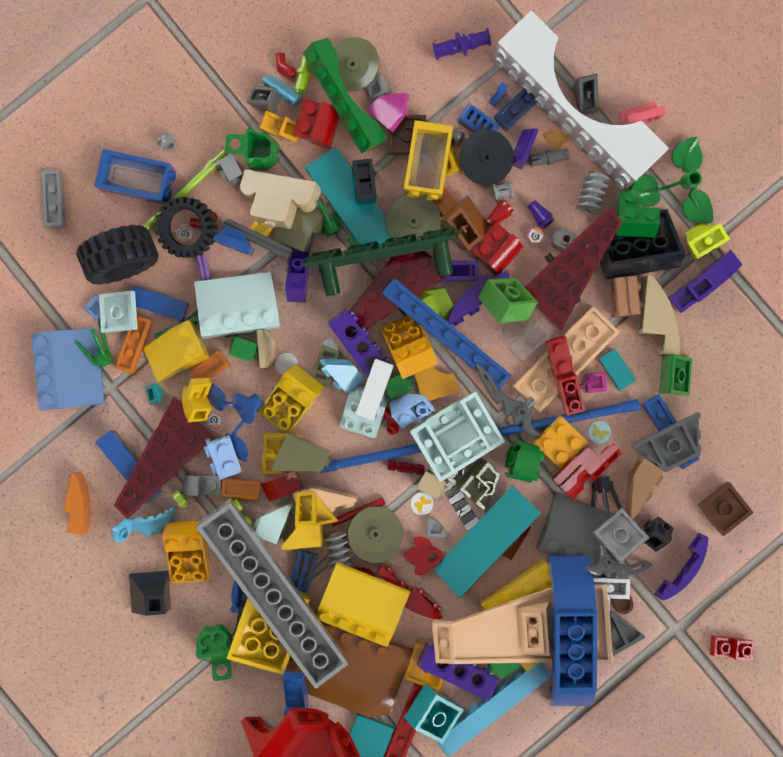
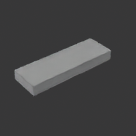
M61 170L41 171L44 227L63 228L65 227L63 172Z

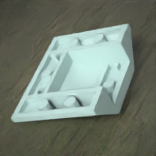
M473 392L422 421L410 431L439 482H442L505 442L477 392Z

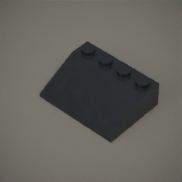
M668 209L660 210V225L655 238L616 236L615 234L600 261L605 280L681 267L685 251Z

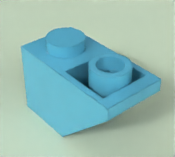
M322 358L320 360L324 366L321 370L328 378L332 376L335 379L333 384L339 391L343 389L348 394L365 380L349 359Z

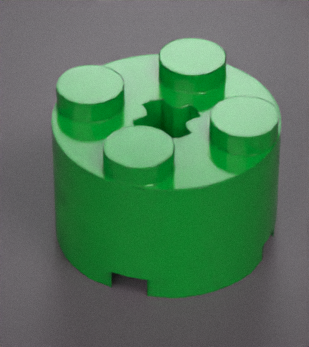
M514 440V447L510 446L507 452L505 467L508 468V473L505 472V476L528 483L537 481L539 478V463L543 461L544 451L540 450L539 445Z

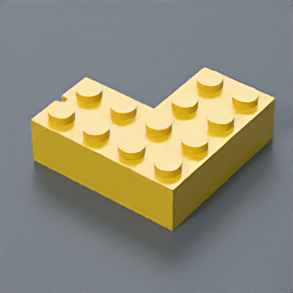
M544 558L483 598L480 601L483 608L487 610L552 587L549 577V564ZM533 617L531 618V621H532V622H534V623L537 622V620H536L535 618H533ZM536 637L532 638L534 642H538ZM540 662L521 663V665L527 672Z

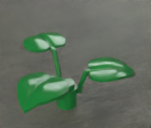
M698 137L684 140L676 146L672 153L674 166L682 168V172L686 173L681 176L680 181L658 188V182L654 177L644 175L639 177L630 189V191H640V206L651 207L660 201L659 191L681 185L684 189H691L688 193L689 199H686L682 206L684 216L692 222H713V208L710 198L704 191L697 190L696 187L700 185L702 176L695 170L700 168L703 161Z

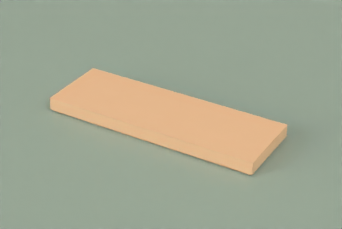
M591 306L563 334L567 338L576 375L620 333L594 306ZM548 350L512 385L526 401L530 397L536 401L532 407L538 413L558 395L548 360Z

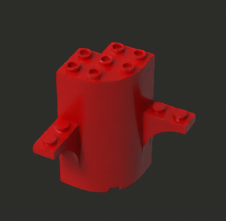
M291 708L272 731L264 724L261 716L244 717L241 721L254 755L253 757H361L347 730L338 721L334 723L328 718L329 714L317 709Z

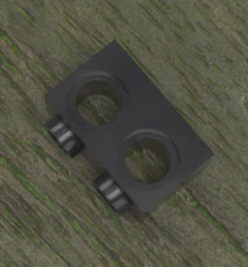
M372 159L353 160L352 173L356 204L376 203L377 192Z

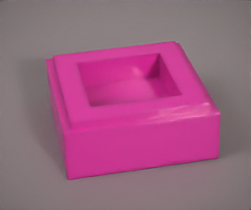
M605 372L585 374V381L589 379L590 375H596L597 377L595 382H590L586 385V393L607 391Z

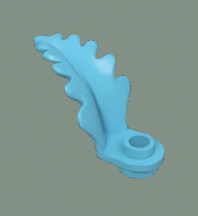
M173 506L156 517L149 516L146 519L141 517L124 518L120 524L113 527L111 537L115 542L122 543L128 538L131 531H137L146 536H152V532L161 534V527L165 528L167 522H173L172 517L176 516L177 507Z

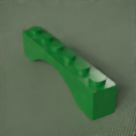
M325 38L312 42L303 52V55L359 151L363 154L377 148L387 138L378 122L364 113L348 94L339 73L338 53L330 39Z

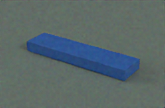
M656 394L641 404L658 431L676 423L660 394ZM699 457L679 465L680 468L685 469L698 461Z

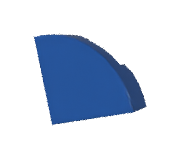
M504 82L498 86L497 92L489 100L493 107L496 106L507 91L508 85Z

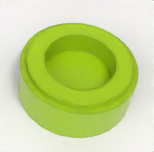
M177 489L172 493L173 498L181 508L184 509L189 505L188 499L180 490Z

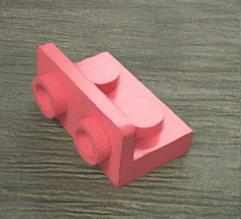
M650 102L622 110L618 114L621 124L627 125L642 121L644 124L659 121L667 112L665 106L657 107L656 102Z

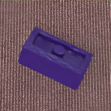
M537 128L522 131L513 152L514 161L512 166L523 169L538 134Z

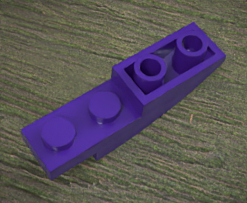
M729 250L668 298L678 312L682 313L716 290L742 266V263L733 251Z
M505 270L493 279L510 278V275ZM486 274L471 285L461 296L448 319L450 325L457 326L464 321L463 317L467 314L472 316L480 311L479 307L482 305V302L478 297L487 280H489Z

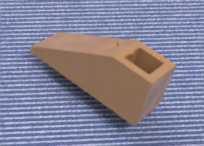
M640 457L629 472L626 513L632 520L639 517L642 512L641 507L645 501L647 502L651 498L652 490L655 485L661 482L664 472L648 460Z

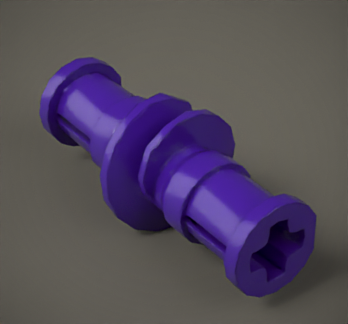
M485 28V31L471 33L467 36L463 33L462 37L456 32L455 39H449L438 44L432 43L436 61L440 57L455 55L460 52L466 57L469 49L473 50L487 44L488 46L492 45L488 28Z

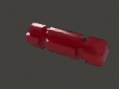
M389 460L387 470H398V472L423 475L425 466Z

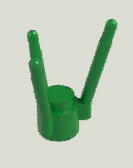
M318 200L317 203L325 218L321 232L322 234L326 233L327 237L332 236L341 230L338 215L332 208L334 219L333 217L329 218L322 202Z
M99 321L98 326L105 350L94 328L91 329V332L100 351L94 354L96 358L79 341L76 342V345L90 359L93 366L98 365L100 369L113 363V356L110 352L105 333H101V322Z

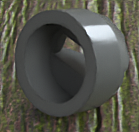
M453 130L451 143L453 145L461 144L465 132Z

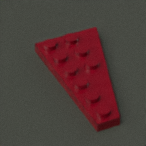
M609 207L524 286L538 302L536 306L561 331L622 223Z
M425 251L393 256L362 293L349 312L353 310L359 318L357 321L360 327L364 326L368 330L372 325L399 309L381 294L393 278L418 297L421 293L452 274L438 276L435 259ZM353 326L345 329L347 335H353L356 332V328Z
M173 396L168 409L163 414L157 429L152 434L141 454L140 460L134 467L129 480L124 485L114 504L116 509L126 519L132 517L207 445V439L211 441L214 438L199 421L188 422L183 405L175 396Z

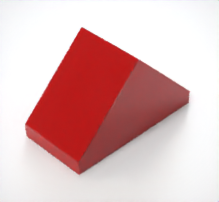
M292 471L261 484L268 502L303 488L297 471Z

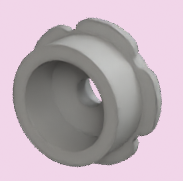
M163 134L158 139L157 144L163 151H171L176 147V138L170 134Z

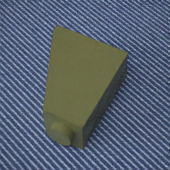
M288 432L271 470L322 471L324 466L328 468L332 457L329 456L331 451Z

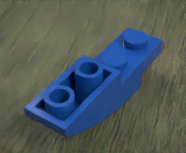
M284 671L285 716L291 708H308L307 682L304 680V673Z

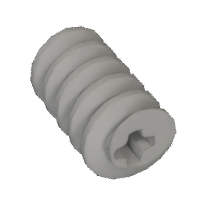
M590 171L585 176L586 182L583 183L584 189L580 192L581 197L578 199L579 204H577L576 209L585 214L595 215V210H601L597 203H603L604 201L599 196H605L606 194L601 189L608 188V185L603 182L610 181V178L602 173Z
M334 530L323 533L329 535V537L324 539V542L330 543V545L325 547L326 550H331V553L326 555V557L332 558L328 565H333L335 568L336 563L339 562L351 567L352 562L348 561L351 558V554L345 553L350 550V547L345 545L348 543V538H343L347 535V531ZM334 568L330 569L329 573H333Z

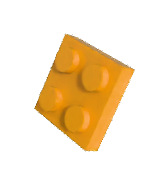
M560 415L533 443L539 445L540 450L544 451V454L561 469L589 442Z

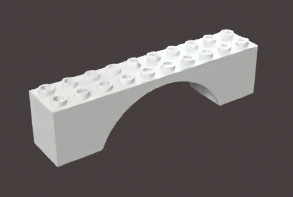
M531 10L498 42L493 57L496 65L504 68L508 72L509 78L517 81L521 85L522 90L525 88L527 93H532L536 97L535 100L538 101L536 105L543 108L549 118L554 122L556 121L561 126L562 131L570 135L574 139L575 144L579 148H583L588 153V157L592 161L597 162L601 166V170L606 175H610L619 188H623L626 191L669 148L642 121L627 125H609L594 121L578 112L562 94L556 80L554 51L559 37Z

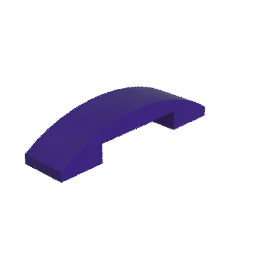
M701 533L696 535L688 546V549L693 552L689 560L672 583L666 579L662 582L655 592V596L662 601L667 600L681 592L693 580L706 556L708 548V537Z

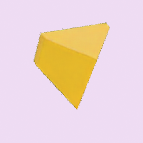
M316 492L296 493L295 528L313 527L338 521L317 496Z

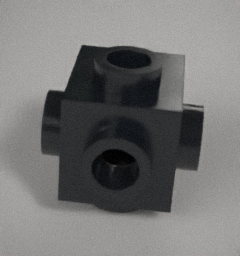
M659 516L645 523L643 529L649 539L644 543L655 552L671 542L674 528Z

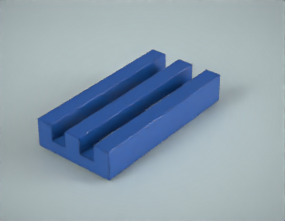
M299 550L291 579L297 590L308 593L318 554ZM302 555H306L299 583L295 584ZM309 557H313L305 587L302 584Z

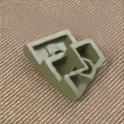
M316 206L311 212H303L298 207L292 227L290 229L277 227L274 240L300 251L308 252L312 233H321L324 216L320 208Z
M478 458L446 479L482 511L487 513L500 473L489 462Z

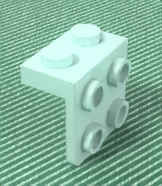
M356 386L349 393L340 427L375 438L389 396L383 394L373 421L355 414L364 391V387Z

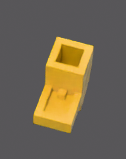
M210 378L191 379L189 386L183 387L182 405L188 422L207 421L211 411V405L207 398L212 385Z

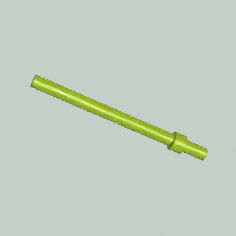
M222 150L213 160L210 159L205 164L206 166L173 198L185 197L209 173L218 169L216 161L228 155ZM158 211L143 226L148 230L153 228L155 222L159 221L156 215L161 214V211Z

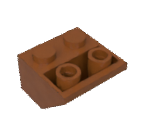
M468 195L438 219L444 228L454 226V229L460 230L458 237L453 239L460 250L469 251L483 239L489 228V224Z

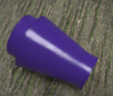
M536 200L528 205L527 208L530 210L538 227L545 229L554 221L553 214Z

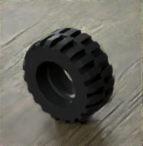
M125 225L100 232L98 235L83 241L78 246L76 252L86 280L98 285L118 282L148 270L149 267L154 266L159 257L149 230L142 225Z

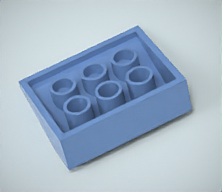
M91 329L31 333L39 411L105 404L101 368L99 369L98 365L93 366L90 359L76 345V342L79 341L96 358L94 354L98 353L99 349Z

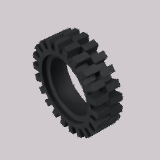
M188 197L173 198L171 201L164 203L165 207L159 209L161 214L156 215L159 221L154 224V226H158L155 235L160 236L157 240L159 243H163L161 247L164 250L168 249L169 254H175V257L183 258L196 257L204 254V251H208L210 249L209 246L215 242L213 238L217 233H214V229H218L217 225H214L216 218L211 215L213 213L212 210L207 209L208 205L201 203L198 199ZM185 209L192 211L198 216L202 227L199 239L189 246L177 242L171 232L173 217L176 213Z

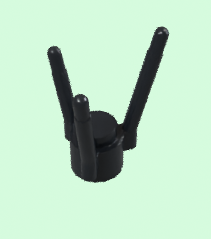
M609 476L599 477L591 484L592 507L596 505V491H598V493L603 495L606 515L610 516L607 492L611 491L618 509L622 508L615 492L613 481H610Z

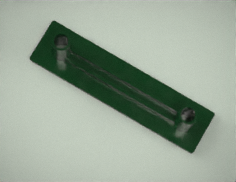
M454 226L426 231L423 232V235L417 237L416 234H409L386 239L385 242L378 244V241L349 246L348 249L341 251V248L315 252L307 257L302 266H319L326 296L341 293L335 267L425 250H433L438 276L449 275L453 273L448 240L456 239L460 230L454 229Z

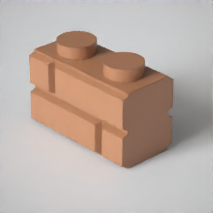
M637 276L618 277L610 280L614 318L640 315V311L643 310V302L639 300L641 283L637 281Z

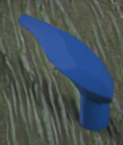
M234 581L231 592L232 606L230 610L233 613L238 612L243 593L236 581Z

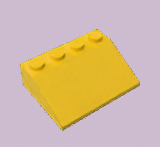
M337 562L316 616L320 621L387 647L394 634L410 591Z
M299 591L305 601L309 603L308 594ZM247 598L227 659L283 675L290 654L249 598Z

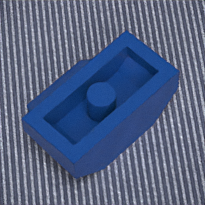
M224 227L213 238L216 243L252 256L255 250L250 241L246 239L244 233L228 227Z

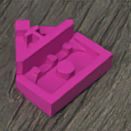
M409 94L381 95L370 105L367 111L394 132L404 117H409L407 113Z

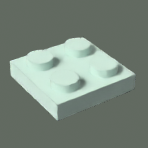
M135 291L99 295L101 333L137 330Z

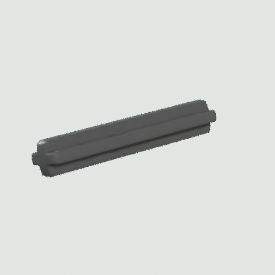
M230 219L224 221L223 228L228 227L244 233L247 240L285 258L291 257L293 253L292 248Z

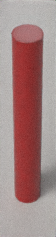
M383 497L336 517L338 521L332 522L331 525L333 527L353 519L358 512L368 507H380L386 503Z

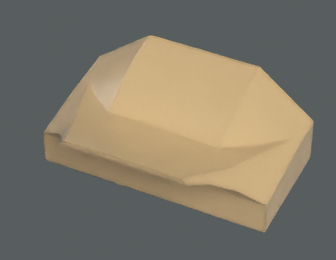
M263 329L257 330L260 369H270L277 359L276 340L268 331Z

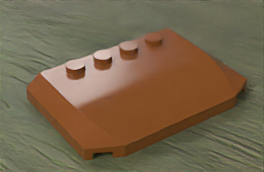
M321 621L346 655L348 665L316 689L304 674L308 694L366 717L389 715L413 649L396 642H389L388 646L385 647ZM290 655L285 671L303 673Z

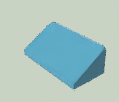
M270 75L262 78L264 86L276 87L281 99L293 107H296L302 99L301 94L294 91V89L275 76Z

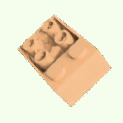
M318 485L306 487L293 493L296 503V493L316 492L317 496L331 512L335 511L338 506L343 508L352 507L358 500L357 494Z

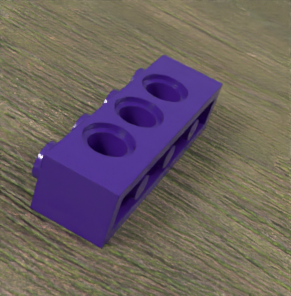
M346 308L329 320L328 325L368 378L372 366L368 364L370 358L376 357L378 360L389 364L391 362L387 357L383 359L379 353L382 350L376 342L372 343L369 340L370 333L364 326L360 327L357 321L359 318L353 310L349 312ZM353 326L356 328V332L353 335H347L345 329ZM365 342L367 347L361 351L356 348L357 344Z
M427 642L425 643L416 663L420 669L487 701H490L499 680L495 675H492L487 667L484 666L481 669L477 667V664L444 663L438 666L435 661L434 642L432 645ZM461 665V666H462L461 672L458 673V674H455V673H454L455 668H456L457 666ZM479 674L478 680L472 682L473 675Z

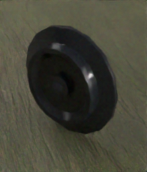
M491 129L478 130L469 135L462 144L459 154L460 166L465 176L472 182L483 186L502 181L511 171L514 161L513 149L509 140L500 132Z

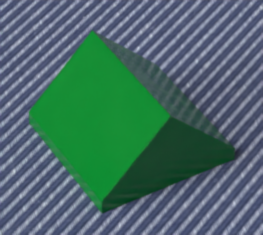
M675 354L662 356L659 394L689 396L692 358Z

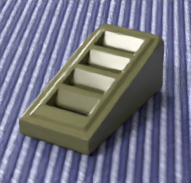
M322 345L311 377L328 388L332 376L328 378L324 372L318 370L319 366L324 367L320 360L322 358L332 359L324 356L325 352L334 355L333 359H339L341 352ZM316 374L327 377L326 381L317 378Z

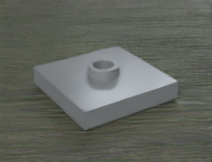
M622 508L592 533L603 546H606V550L619 564L649 539L645 532Z

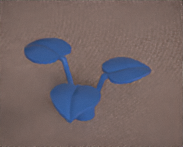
M212 384L207 395L210 404L218 411H223L225 406L233 405L242 419L232 431V434L227 433L225 436H230L237 459L247 462V447L243 440L236 436V433L244 423L251 424L254 421L256 410L263 405L262 400L257 394L247 397L243 394L235 393L232 396V402L225 401L226 397L223 391Z

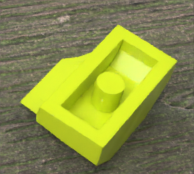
M701 223L685 233L687 237L686 245L695 260L730 240L721 223L716 225Z

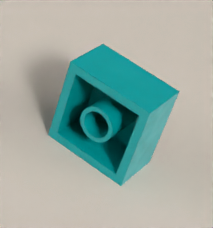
M425 683L404 718L414 730L443 744L464 709L453 698Z

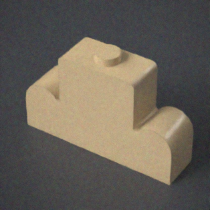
M247 169L244 171L240 184L241 192L249 201L253 202L250 215L258 223L264 224L269 228L277 226L290 229L297 208L299 207L303 212L313 211L317 206L321 193L320 187L314 181Z

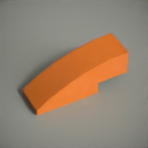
M75 472L71 474L63 511L71 513L66 532L84 535L88 533L90 525V498L83 473Z

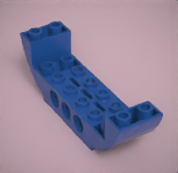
M549 556V577L552 582V686H549L550 706H592L597 691V608L593 574L585 568V565L591 566L589 556Z

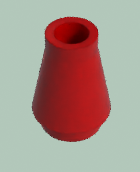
M503 199L497 203L486 221L492 227L496 222L501 223L510 217L514 209Z

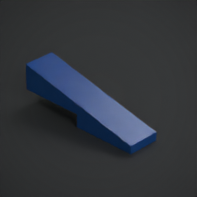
M110 430L95 443L128 481L138 461L116 430ZM160 489V490H159L153 497H151L146 503H148V502H149L150 500H152L154 497H156L157 495H159V494L162 492V490Z

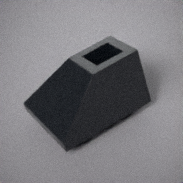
M168 570L129 574L132 613L144 616L166 614L171 609Z

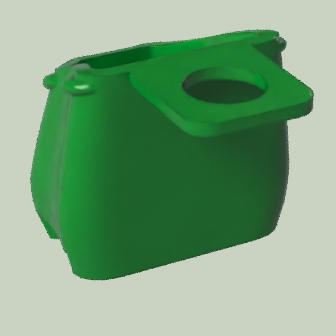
M248 128L245 135L228 134L226 136V153L244 154L245 161L252 171H266L279 162L278 152L280 145L267 133H258L253 128ZM239 139L241 142L240 148L232 149L230 141Z
M217 624L212 627L205 626L196 639V657L199 660L212 662V678L214 681L228 680L232 677L231 660L227 659L233 637L223 624ZM221 664L227 666V673L224 676H219L216 672L217 667Z

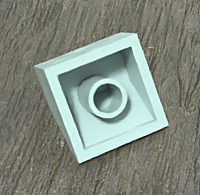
M289 502L257 518L253 529L256 530L259 538L277 544L283 536L295 502Z

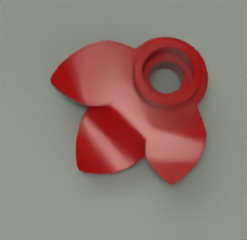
M421 536L414 537L415 547L409 549L404 554V558L409 563L416 565L415 575L428 574L432 566H437L442 561L441 551L437 547H433L429 539ZM435 553L436 558L430 559L429 555Z

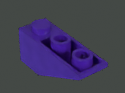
M310 245L308 252L290 247L293 249V253L288 262L285 285L287 302L306 303L309 266L303 267L302 263L310 256Z

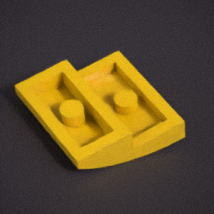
M264 433L262 474L285 475L292 472L271 470L286 434ZM297 471L298 476H301V471Z

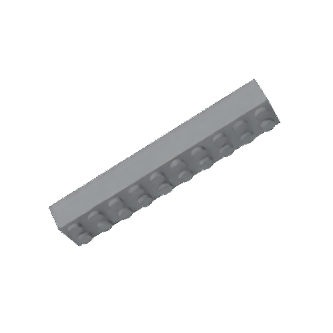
M232 499L197 523L196 528L315 689L348 665L346 655Z

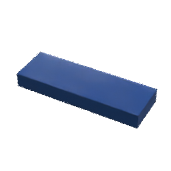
M133 286L132 291H135L137 308L184 321L189 303Z

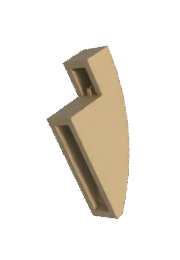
M647 275L642 278L640 300L643 302V310L640 311L637 334L660 336L658 355H679V330L673 308L656 279L652 275Z

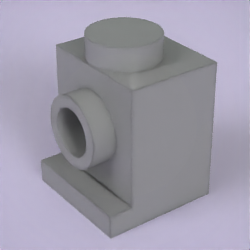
M233 154L215 162L225 182L229 180L232 187L241 184L243 173Z
M562 227L560 230L556 229L550 238L553 240L550 246L561 252L578 235L565 227ZM563 237L568 238L569 242H564Z

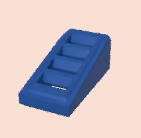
M470 103L467 104L458 120L459 124L474 133L481 130L479 126L482 122H485L482 130H486L489 125L492 127L491 130L497 131L500 127L499 124ZM469 113L472 114L470 120L466 119ZM475 118H479L476 125H474L473 121L475 120Z

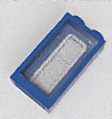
M103 149L94 186L100 191L164 204L171 199L172 189L170 188L172 182L175 181L176 171L170 163Z

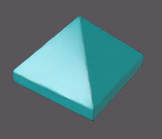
M157 383L146 386L149 404L153 405L161 402L165 393Z

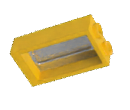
M415 120L404 184V194H407L408 197L418 198L422 196L431 201L442 199L453 126Z

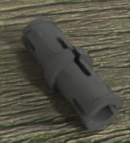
M568 148L556 151L546 150L545 153L529 155V161L537 159V161L530 162V166L553 165V162L569 160V154L562 156V154L569 153Z

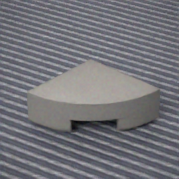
M427 517L426 537L446 538L445 530L439 521Z

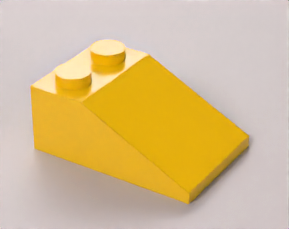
M190 320L171 328L143 348L158 383L210 358L197 326Z

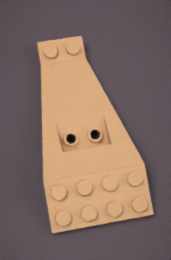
M594 582L597 608V663L612 664L613 652L607 582ZM552 587L455 621L435 620L432 623L436 663L552 662ZM532 617L537 620L536 623L531 621ZM536 637L538 642H534L532 638Z

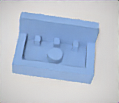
M229 435L211 442L209 439L206 440L207 446L204 449L207 458L212 457L213 463L210 466L213 475L218 474L219 480L242 472Z

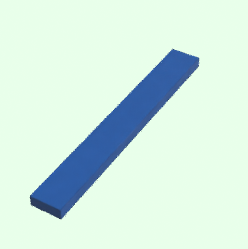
M395 278L381 292L383 296L477 373L475 365L478 363L491 374L499 390L511 376L509 372ZM484 374L485 379L489 382L486 374Z

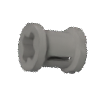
M512 181L497 186L492 184L494 201L505 197L514 198Z

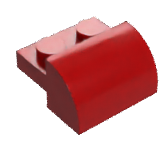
M304 98L293 136L311 141L314 145L331 149L340 116L332 104L324 101L319 103Z
M496 222L484 235L483 239L473 247L471 252L484 263L483 265L489 271L498 276L523 249V245L514 234H510Z

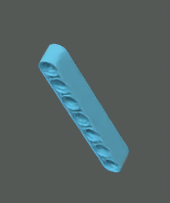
M540 662L527 672L522 667L495 688L490 701L482 698L460 715L443 744L436 740L435 742L446 756L452 755L548 680L552 674L544 662Z

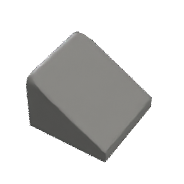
M376 76L365 87L371 102H374L381 95L392 94L385 76Z

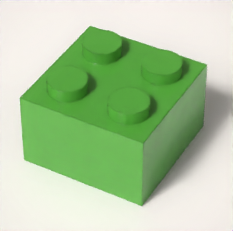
M517 278L489 279L478 297L484 304V307L491 312L499 323L528 320L538 304L536 299Z

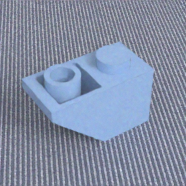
M405 393L389 402L391 415L401 428L435 411V408L425 395Z

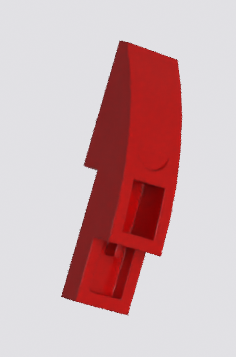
M563 335L547 340L548 360L566 416L585 411L578 377L574 372L566 336Z
M382 564L377 569V573L386 582L406 590L410 588L403 579L399 580L395 576L396 572L391 566L388 565L386 567ZM414 586L410 590L404 607L419 615L441 620L443 615L439 604L435 601L432 603L427 598L429 596L422 587L418 589Z

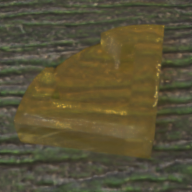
M550 130L543 134L552 150L560 147L570 139L565 133L558 130Z

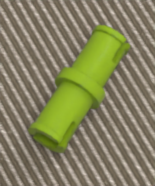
M303 54L300 68L297 69L298 77L294 91L299 94H306L308 81L312 76L311 67Z

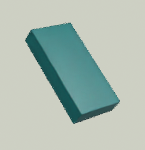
M616 349L609 351L598 359L619 391L636 381Z

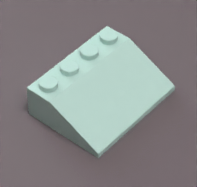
M271 272L194 282L201 337L203 339L257 332V330L261 329L271 330L280 328Z

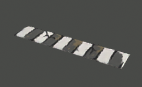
M445 479V486L448 487L445 495L468 531L479 520L463 493Z

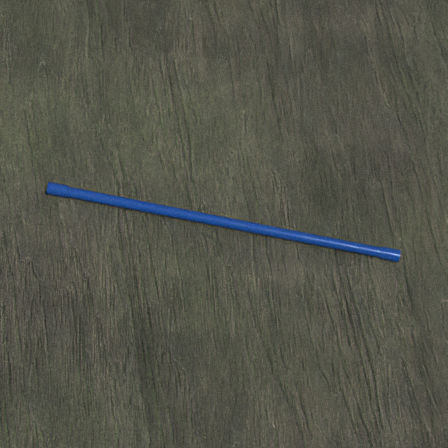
M638 399L620 402L619 404L585 410L566 416V414L561 416L568 423L618 413L640 410V403ZM559 416L531 421V424L535 430L547 428ZM523 423L498 427L502 436L524 432L522 430ZM417 444L343 459H333L328 468L324 466L320 473L422 452Z

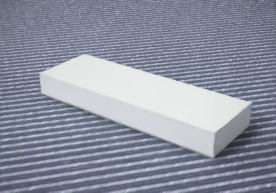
M375 359L356 410V415L374 421L394 365Z

